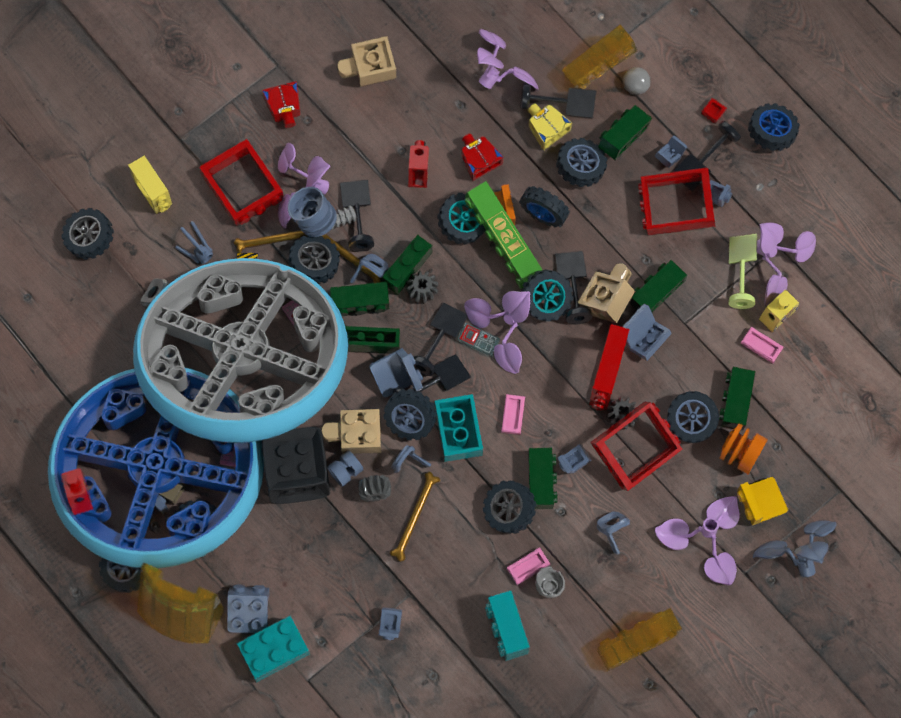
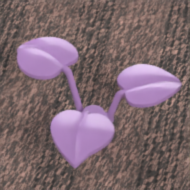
M480 29V35L488 42L494 44L495 50L493 54L483 48L477 50L478 63L488 64L479 82L484 87L491 89L496 81L500 82L502 78L512 73L538 90L534 78L518 67L507 70L501 76L498 75L500 72L494 67L503 69L504 65L495 57L499 47L505 49L506 44L496 34Z
M287 143L279 157V171L286 173L288 168L307 178L306 187H316L325 195L329 188V182L321 179V177L331 166L321 157L315 156L309 164L308 174L292 166L291 163L296 156L295 147L293 144ZM294 193L291 195L285 194L279 204L278 218L283 228H286L287 223L291 219L288 213V203Z
M776 223L760 224L761 235L757 241V253L762 255V259L777 273V275H772L768 281L765 293L766 306L784 290H787L788 285L787 278L782 276V273L769 258L774 257L777 250L795 253V260L798 262L808 260L816 246V236L812 232L806 231L800 234L795 243L796 249H789L777 246L781 242L784 233L781 225Z
M507 292L502 298V306L505 311L495 315L490 314L491 306L485 300L479 298L469 299L465 302L464 307L469 321L474 326L485 328L490 324V318L493 319L504 316V321L507 324L512 325L502 344L494 347V357L504 370L515 374L519 373L522 363L521 351L515 344H506L513 330L518 326L517 323L525 321L528 317L530 292Z
M725 497L713 502L707 509V518L704 520L703 525L688 534L689 526L687 523L677 518L667 520L655 528L659 541L672 550L686 548L689 543L688 538L693 537L698 532H702L703 536L711 538L714 558H709L705 562L704 572L710 580L724 585H731L734 582L736 563L728 553L724 552L717 556L715 535L719 527L731 529L737 525L740 518L737 497Z

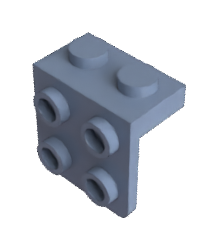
M646 304L637 309L632 318L623 325L624 328L630 329L626 341L630 351L646 361L672 334L670 329L655 321L649 306Z
M403 348L369 366L383 397L392 395L393 389L398 386L406 388L412 385L416 391L423 388L421 384L423 380L422 375L413 366L416 362L412 354H407Z
M240 584L229 588V632L258 633L268 627L270 588H265L263 585L245 587Z

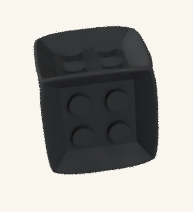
M294 428L281 435L262 440L264 469L271 503H297L316 500L330 495L321 428Z

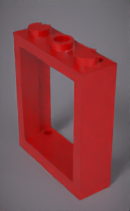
M248 139L199 167L201 175L236 227L249 222L250 218L255 215H261L266 211V208L271 205H277L284 197L282 189ZM249 154L273 191L236 213L212 175Z
M708 168L641 177L638 189L639 195L643 194V201H640L641 212H645V218L642 219L643 230L647 229L648 236L716 227ZM702 181L707 218L653 225L648 188Z
M613 324L610 326L589 405L596 410H607L630 330L628 328Z
M644 401L590 442L622 490L629 491L682 450L679 438L671 433L669 423L664 418H661L659 415L660 411L654 403ZM645 412L668 448L628 477L605 444V441Z

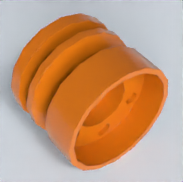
M739 423L724 442L719 459L724 461L727 454L731 455L728 461L730 465L737 458L739 460L737 469L748 475L768 439L758 433L752 439H749L750 429L747 428L744 435L740 434L743 425Z

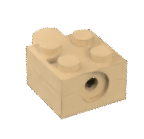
M387 36L351 44L353 58L340 60L338 63L339 75L342 78L358 75L360 86L396 79V67Z
M621 263L615 265L610 275L596 271L578 304L591 310L594 317L617 323L635 292L627 283L632 275L631 271L625 264Z
M380 409L341 410V422L325 423L322 427L324 440L327 442L341 441L342 454L348 450L353 454L381 453Z

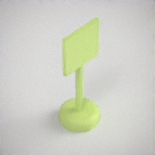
M757 234L729 237V264L740 263V293L730 296L728 304L732 308L748 309L755 306V298L750 294L744 293L745 262L757 261Z

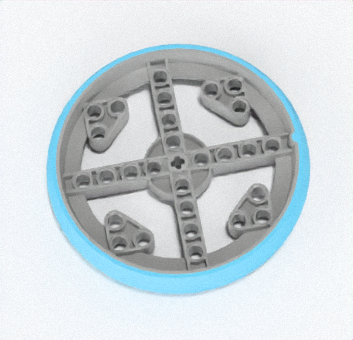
M252 258L227 259L195 268L181 275L159 292L145 310L138 325L133 347V363L138 383L145 397L153 408L174 426L192 435L213 441L253 442L275 437L296 428L314 416L327 403L339 385L345 370L348 339L345 324L338 307L327 292L304 273L269 260ZM241 287L264 289L244 322L231 323L221 328L181 313L182 310L197 299H199L202 312L207 314L237 306L242 302ZM287 297L300 305L293 311V320L303 349L307 352H315L320 347L317 364L271 347L265 331ZM165 334L212 351L216 366L193 402L180 393L188 386L186 370L177 347L167 345L162 348ZM259 369L303 385L297 392L285 400L283 389L279 385L267 386L242 394L239 397L240 413L216 411L237 376L248 375Z

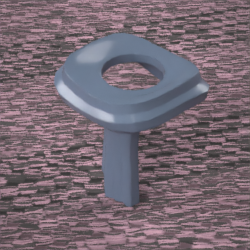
M375 254L366 255L360 260L350 283L355 282L363 266L370 269L378 277H383L389 269L388 263ZM370 261L378 263L381 266V268L371 263Z
M406 445L395 458L391 468L394 473H399L401 464L408 455L426 467H430L431 463L416 455L413 446Z
M610 512L597 521V529L607 536L613 552L619 554L620 552L612 533L629 525L630 520L619 512ZM612 519H620L613 525H606Z

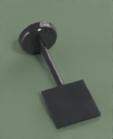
M523 83L521 109L528 108L530 99L567 103L565 115L593 118L596 90L569 87L568 98L566 99L530 95L531 86Z
M722 120L718 127L723 136L700 160L690 153L673 172L707 168L703 163L726 138L732 142H738L741 139L740 134L730 124ZM702 181L683 184L693 191Z
M368 180L342 182L340 186L343 208H348L350 205L355 207L358 235L349 239L348 247L355 252L368 251L374 247L375 242L372 236L362 233L359 206L371 205Z
M583 251L555 254L557 272L564 275L566 279H571L575 308L570 309L566 313V321L573 325L586 323L592 319V313L588 308L580 307L578 304L579 299L575 279L587 277Z
M443 302L430 326L440 330L425 357L413 356L416 362L413 365L415 370H419L425 376L433 375L435 366L429 358L444 333L456 338L468 318L466 313Z
M455 354L435 365L437 378L422 385L423 388L417 391L421 392L439 381L448 391L470 379L471 376ZM400 386L394 388L393 394L395 392L399 393L404 388Z

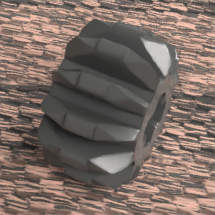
M420 270L418 271V276L412 274V280H407V285L409 286L406 288L407 292L410 293V298L416 297L417 303L420 299L427 303V297L433 300V294L438 293L436 288L438 287V282L434 281L435 276L429 277L428 271L422 275Z
M622 397L618 398V402L612 400V406L607 407L609 411L607 418L611 419L610 424H615L634 410L636 402L629 403V397L625 401H623ZM620 411H621L622 413H623L624 411L627 412L626 415H625V414H622V415L619 414ZM639 416L631 421L629 425L633 427L635 425L634 421H638Z
M384 475L364 477L359 481L358 486L360 498L367 502H374L389 497L391 495L389 478Z

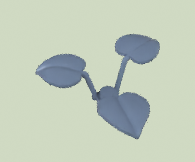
M821 520L806 525L804 533L810 535L809 544L795 549V555L798 556V559L787 548V542L770 541L761 545L754 552L753 558L774 559L787 552L792 558L794 565H798L802 577L812 576L816 573L813 561L822 563L829 549L827 543L813 542V538L815 536L822 537L828 535L835 529L837 524L835 521Z

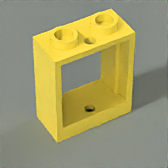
M142 156L129 164L134 182L155 213L168 210L172 205L169 192L146 157Z

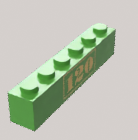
M487 181L466 193L465 202L470 209L473 208L476 213L475 218L480 225L483 224L486 229L485 234L490 241L493 240L496 245V252L500 257H504L508 271L514 273L517 278L515 281L519 288L522 289L524 288V282H527L530 275H534L536 271L543 270Z

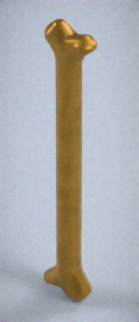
M300 230L250 240L236 238L234 245L237 246V252L240 254L248 247L309 236Z
M328 235L323 237L324 239L328 238L331 240V243L336 245V250L339 251V254L358 267L360 260ZM363 266L362 271L371 277L374 283L381 282L382 277H378L370 269Z
M430 471L425 473L426 483L399 545L395 550L390 551L391 556L397 557L400 562L405 560V548L431 488L435 483L440 482V478L433 476Z

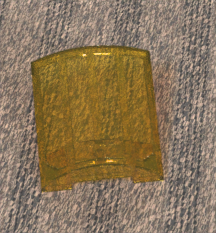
M143 562L137 609L139 615L154 630L168 638L185 643H209L224 612L218 595L201 587H198L196 593H192L162 579L164 576L162 570Z

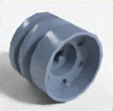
M302 188L295 192L289 200L288 213L307 236H323L334 226L337 212L318 188Z

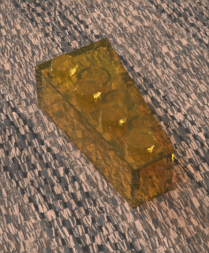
M620 24L563 68L562 72L574 88L585 89L592 81L636 53L637 48L634 40Z
M669 608L663 612H658L649 620H643L635 624L634 628L619 632L617 637L612 640L607 638L601 641L597 652L607 671L677 637L682 628L672 609Z

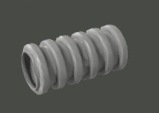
M351 205L347 209L344 207L341 211L340 209L337 210V219L332 230L334 227L339 228L341 224L344 226L345 223L350 224L351 221H356V214Z

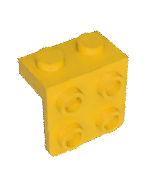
M773 477L751 485L748 482L740 484L737 490V496L740 502H743L745 515L751 521L752 526L783 515L788 511L776 480Z

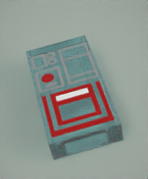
M465 323L457 341L492 357L494 347L499 344L500 338Z

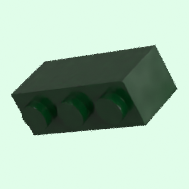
M636 105L630 110L626 109L621 119H616L610 126L611 129L609 131L605 130L600 135L599 139L601 141L598 148L616 160L648 129L652 117Z
M417 234L382 277L383 282H387V287L398 295L407 285V280H411V275L416 274L431 256L433 245Z
M672 260L667 264L664 262L657 269L658 273L654 276L650 275L644 281L645 285L643 287H637L634 290L635 292L630 300V304L636 310L641 308L643 304H646L651 312H653L686 281L688 275Z
M387 282L330 288L331 298L338 307L342 317L347 316L349 313L363 315L369 311L382 313L390 309Z
M345 326L348 351L393 353L400 349V328Z
M732 367L731 372H727L725 383L728 384V388L724 390L722 401L725 402L724 408L720 409L719 419L722 420L721 426L734 429L740 423L743 425L741 430L745 429L756 371Z
M529 448L528 450L529 489L535 497L533 498L536 501L535 509H553L554 503L558 501L557 491H554L553 484H557V473H553V465H556V454H552V448Z

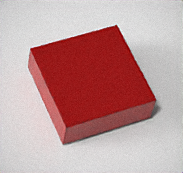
M711 98L701 111V114L716 124L726 112L727 107Z

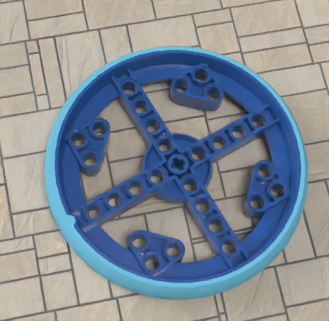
M185 368L188 386L180 393L188 400H194L209 376L202 372ZM130 369L113 375L91 388L72 406L62 420L55 434L48 461L50 494L56 512L68 531L83 546L100 557L117 564L137 568L177 566L193 561L213 551L231 537L246 520L257 500L262 485L264 473L262 440L241 443L227 442L226 444H220V441L211 440L217 451L221 454H228L235 447L236 467L235 470L186 460L182 450L175 443L180 428L174 426L162 415L160 416L154 437L140 441L133 448L86 438L92 427L101 418H103L108 429L116 430L145 414L146 405L142 397L144 393L138 383L135 369ZM229 389L216 411L240 413L239 397ZM122 399L120 402L114 403L115 400ZM135 403H140L139 406L133 407ZM116 416L113 420H108L110 417ZM171 428V431L164 432L165 429ZM162 445L166 446V447H165L164 449H162V450H159V449H158V448H159L160 446H162ZM80 447H85L84 450L77 451ZM104 451L103 454L96 455L97 452ZM117 455H123L120 459H115ZM136 459H142L139 463H133ZM78 460L126 470L132 483L137 486L122 534L101 523L110 519L111 510L92 477L85 476L87 486H92L89 494L94 510L77 515L73 514L61 474L77 469ZM179 467L177 471H171L172 468ZM193 471H197V472H198V473H197L196 475H194V476H191V475H190V473L193 472ZM212 475H216V476H217V477H216L215 479H213V480H210V479H209V477L212 476ZM229 480H236L233 484H228ZM149 481H155L152 485H146ZM179 482L227 493L221 505L212 515L208 504L198 501L168 518L166 525L171 537L144 539L158 494L173 489ZM82 497L76 498V499H77L76 502H80V501H82L84 498H82ZM142 499H149L146 503H141ZM105 508L103 512L97 513L98 509ZM200 511H206L202 516L197 515ZM136 517H143L140 521H135ZM175 525H181L179 529H172ZM194 529H200V532L196 534L191 533ZM132 534L137 535L134 539H128Z

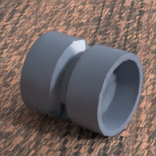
M349 450L340 456V461L335 460L327 466L332 477L342 487L351 480V476L356 477L364 470L361 463Z

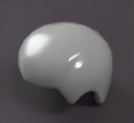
M640 67L628 69L622 78L624 89L633 95L645 93L651 83L648 72Z
M551 566L542 568L537 573L535 586L542 596L556 598L564 591L565 580L560 571H556Z

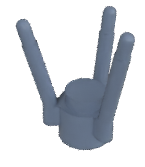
M191 221L190 224L202 242L201 245L183 227L180 230L196 247L193 251L195 256L179 246L175 248L193 259L197 264L199 262L205 264L212 258L213 250L208 246L195 223Z

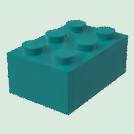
M473 394L435 400L444 461L448 462L483 456V445Z
M512 591L488 597L485 611L488 619L492 618L493 621L491 629L494 638L498 637L499 640L497 648L500 657L504 656L505 661L527 655L530 646Z
M291 615L237 643L256 682L310 655Z

